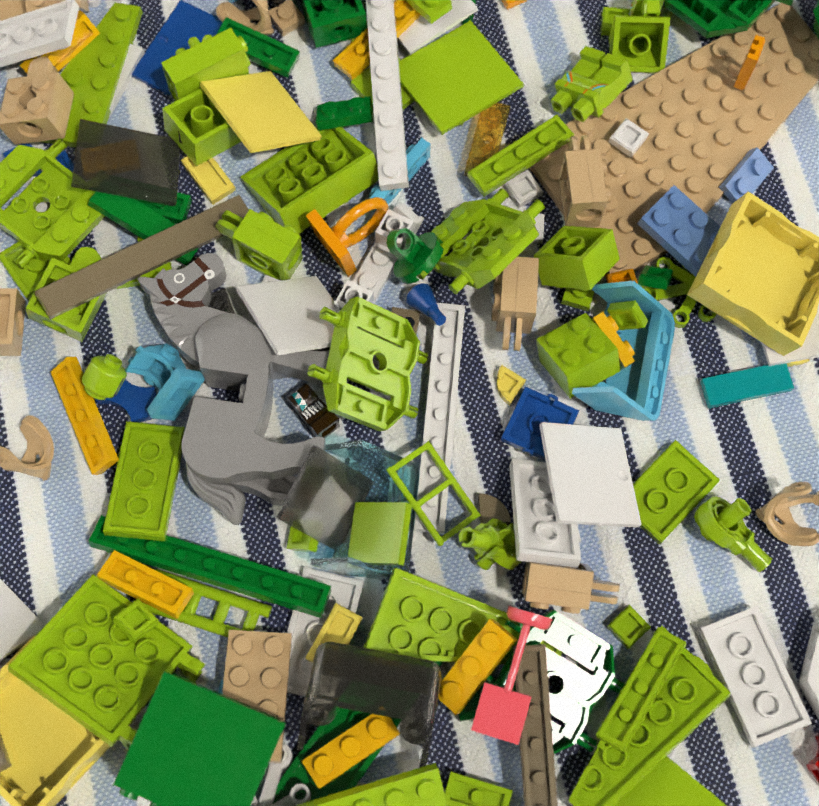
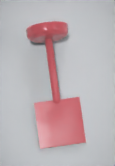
M508 606L507 617L523 625L505 688L484 683L471 730L518 745L532 697L512 691L530 627L546 630L550 627L552 619Z

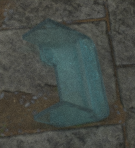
M363 440L326 445L325 451L345 459L343 470L345 479L351 486L358 488L356 502L409 503L386 471L388 467H392L402 460L403 457ZM410 461L398 469L396 473L417 501L419 471L417 466ZM411 508L404 566L371 565L348 557L349 544L337 546L332 558L311 559L310 565L340 575L389 580L394 568L409 572L415 511Z

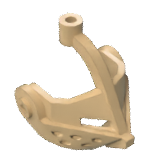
M252 0L257 7L247 11L239 10L229 2L220 3L216 7L217 16L222 22L228 17L264 35H271L274 31L269 14L268 0ZM251 20H256L259 22L257 24L251 23Z
M28 415L22 420L20 430L27 440V450L20 461L10 450L0 447V467L7 471L20 472L42 478L43 481L48 480L51 473V461L54 456L53 440L42 422L35 416ZM36 455H39L40 461L36 463Z
M795 482L784 487L762 508L755 511L756 516L765 522L768 530L780 541L793 546H813L819 543L817 531L813 528L800 527L794 521L789 509L791 506L802 503H814L819 506V491L816 494H809L812 491L810 483ZM774 515L778 517L783 522V524H780L778 521H776Z

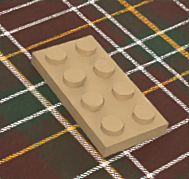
M229 630L222 694L285 721L292 633ZM284 730L269 763L281 764Z

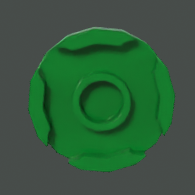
M406 228L392 230L387 236L386 244L389 251L397 258L393 269L395 276L407 285L419 281L416 276L423 270L428 274L440 260L444 250L440 244L443 241L432 232L417 236ZM399 234H403L406 239V245L403 250L399 249L396 243Z

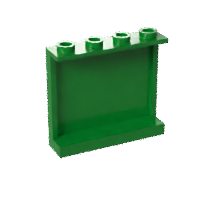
M164 671L113 785L120 788L119 794L132 800L142 797L151 801L149 806H251L287 722L175 673Z

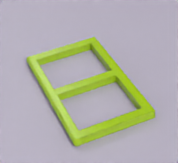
M429 441L392 467L390 466L386 469L438 546H442L445 541L481 516ZM424 451H427L446 478V481L416 501L396 471ZM448 486H451L471 515L440 536L420 506Z

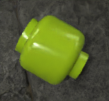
M111 354L95 356L82 376V383L85 386L86 393L91 397L105 400L117 395L127 377V373L122 366V361L118 357Z

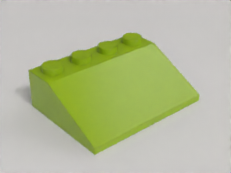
M342 127L318 130L322 135L320 140L285 147L240 176L242 182L268 215L273 218L274 222L283 227L284 225L291 226L300 234L310 226L306 215L315 209L324 218L327 214L379 181L378 164L374 153Z

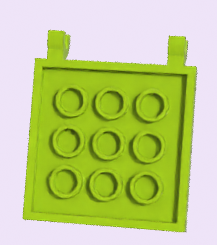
M92 574L8 666V671L109 746L113 747L119 740L126 750H129L137 732L130 725L152 699L163 672L170 671L173 673L178 667L186 678L196 682L201 676V670L205 667V664L189 655L193 647L191 644L160 622L133 644L113 622L114 616L132 602Z

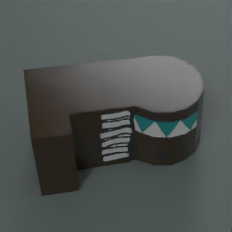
M304 383L286 397L293 410L314 437L326 438L340 427L339 418L336 414L328 411L326 404L318 398L308 384Z

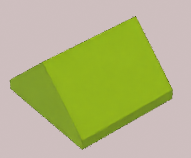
M615 16L609 35V54L627 59L631 72L657 73L665 69L670 17Z

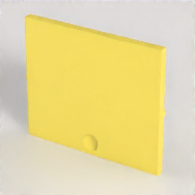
M271 71L201 81L200 83L202 90L250 153L318 141L322 137Z

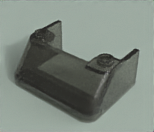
M336 642L322 643L316 649L302 709L297 749H304L310 725L324 726L329 724L335 717L336 708L339 707L401 719L400 734L402 738L411 744L422 746L419 768L426 766L442 680L441 668L435 662L426 659Z

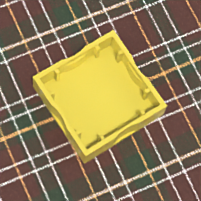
M748 191L731 204L687 295L777 353L785 356L802 347L817 314L819 304V237L810 231L798 227L781 212Z
M35 636L0 670V734L12 765L0 772V795L11 806H55L111 747L8 671V666Z

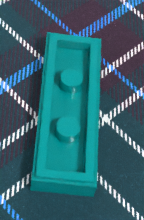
M787 363L745 369L702 378L700 381L708 409L790 392L794 389Z

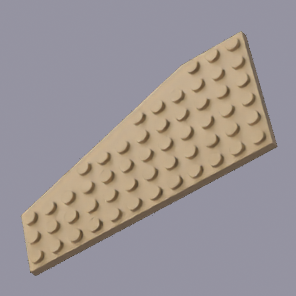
M780 3L764 12L747 31L723 35L625 90L609 106L603 108L604 112L599 118L590 115L584 122L574 119L566 124L574 136H577L579 149L581 136H589L590 149H600L601 158L606 159L607 176L604 179L605 186L609 185L611 189V202L606 205L607 212L605 216H602L600 225L591 227L613 229L620 260L606 275L628 269H634V272L668 253L637 224L638 221L673 185L707 214L724 195L719 186L750 149L758 147L761 150L808 92L818 83L819 40L792 6ZM755 35L765 37L764 40L766 41L745 89L735 88L734 84ZM626 118L649 133L645 142L632 157H629L609 143L610 137ZM569 142L530 167L562 214L563 208L558 177L565 151H569Z

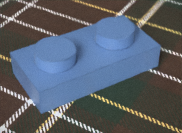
M758 147L750 149L719 188L733 204L748 191L753 194L774 167Z

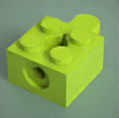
M249 209L246 216L242 218L229 210H225L222 214V219L216 223L217 230L232 239L236 260L264 275L266 274L280 281L289 280L303 259L301 236L291 226L284 225L283 227L274 222L271 216L264 212L257 213Z
M81 247L76 251L70 265L52 257L35 291L100 261L101 256L93 248ZM34 291L26 307V312L29 319L83 342L107 293L50 320Z

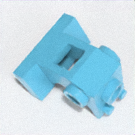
M167 343L156 346L150 345L146 348L139 346L135 350L137 352L136 355L128 360L129 365L125 371L143 375V379L148 384L157 386L159 393L147 408L150 417L175 421L205 381V378L201 371L186 369L178 350Z

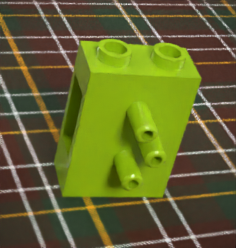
M232 28L213 37L209 34L205 35L201 43L197 37H191L188 40L189 49L179 48L175 56L161 62L169 92L175 101L200 89L201 81L249 74L248 67L251 66L245 53L248 51V47L242 36L237 37Z

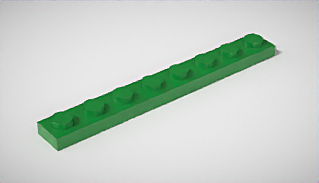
M102 515L89 539L90 547L109 553L115 550L138 562L318 618L322 617L332 592L330 585L170 536H166V541L104 535L103 527L106 517Z

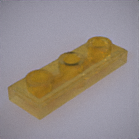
M496 103L480 112L464 176H467L468 171L499 152L510 112V105Z

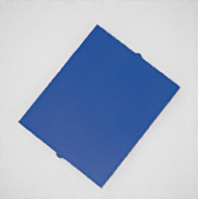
M180 0L131 74L132 78L163 92L165 95L172 96L169 92L161 62L175 56L179 48L189 49L188 40L191 37H197L201 43L205 35L215 36L223 22L218 16Z

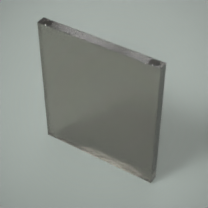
M313 445L276 518L339 552L352 527L355 502L365 501L374 482L318 446Z

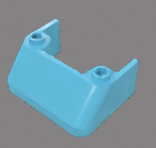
M635 281L596 284L592 290L607 302L604 311L606 317L610 315L607 311L610 303L636 300L648 322L645 328L617 331L621 340H627L635 352V355L632 357L635 362L607 378L606 383L600 382L592 387L573 388L572 394L596 411L641 421H654L659 417L675 331L673 315Z

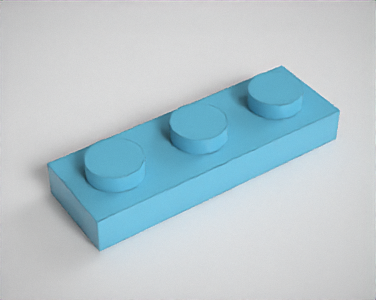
M423 138L416 145L411 144L406 150L409 181L430 158L431 144ZM378 183L371 190L369 198H383L389 205L403 188L381 191Z

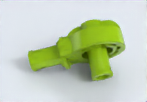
M711 497L696 510L694 515L695 522L700 527L702 536L710 542H715L723 548H728L734 555L741 554L757 572L763 571L772 562V558L754 542L755 533L750 531L744 524L743 518L751 513L748 503L742 498H737L735 502L730 504L721 497Z
M491 519L486 524L480 523L476 528L465 527L459 533V542H463L461 545L466 548H474L477 553L474 558L478 561L477 564L484 570H489L495 562L506 569L513 570L523 562L516 560L514 523L508 526L501 520Z

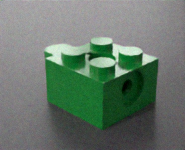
M300 0L315 48L356 38L367 28L366 13L361 0Z

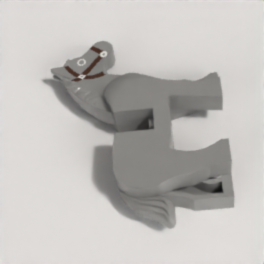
M202 254L188 266L179 270L166 271L162 269L155 278L138 277L141 288L150 295L153 310L162 329L178 352L194 367L202 371L208 387L240 391L239 402H243L237 403L194 396L182 439V454L186 461L189 482L197 495L220 511L233 525H239L242 522L246 502L243 492L258 496L272 505L318 511L323 485L322 469L326 452L325 438L314 437L299 443L281 444L266 440L264 436L272 410L273 380L295 377L323 385L321 380L308 376L307 372L310 371L308 368L311 364H316L326 369L330 347L276 355L260 328L240 315L208 307L212 299V290L222 286L226 280L223 261L216 254ZM299 474V475H309V476H307V477H295V476H292V475Z

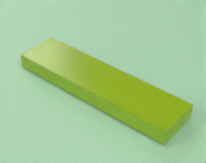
M555 115L468 171L467 177L482 196L485 197L568 143L570 137H574V134L558 115Z
M660 627L656 629L597 731L596 738L625 754L686 647L684 640Z

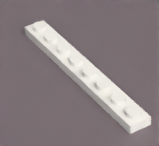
M366 0L379 187L381 191L408 188L409 180L394 0Z
M437 303L439 310L446 317V322L440 326L434 322L422 445L429 441L450 470L465 305ZM427 451L421 454L417 501L446 481V478ZM449 486L420 506L439 534H444ZM416 514L414 531L429 533Z

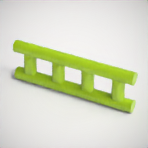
M156 569V571L192 588L194 595L178 619L143 602L153 614L227 638L229 630L254 631L259 615L269 618L272 611V606L159 569ZM201 596L219 602L213 619L195 614ZM230 606L248 611L242 629L224 624Z

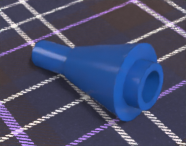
M418 284L409 291L407 304L410 307L431 317L439 326L446 322V317L439 310L433 291L428 284Z

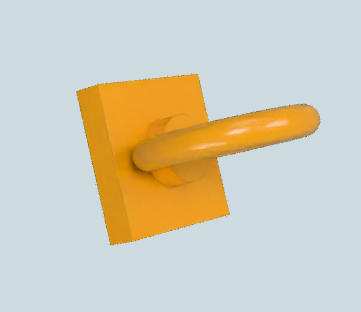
M380 197L364 200L346 212L331 228L315 209L306 215L315 236L348 277L355 273L357 269L347 248L364 240L378 228L388 210V204L386 200ZM377 209L370 220L352 234H345L346 229L355 220L365 213Z

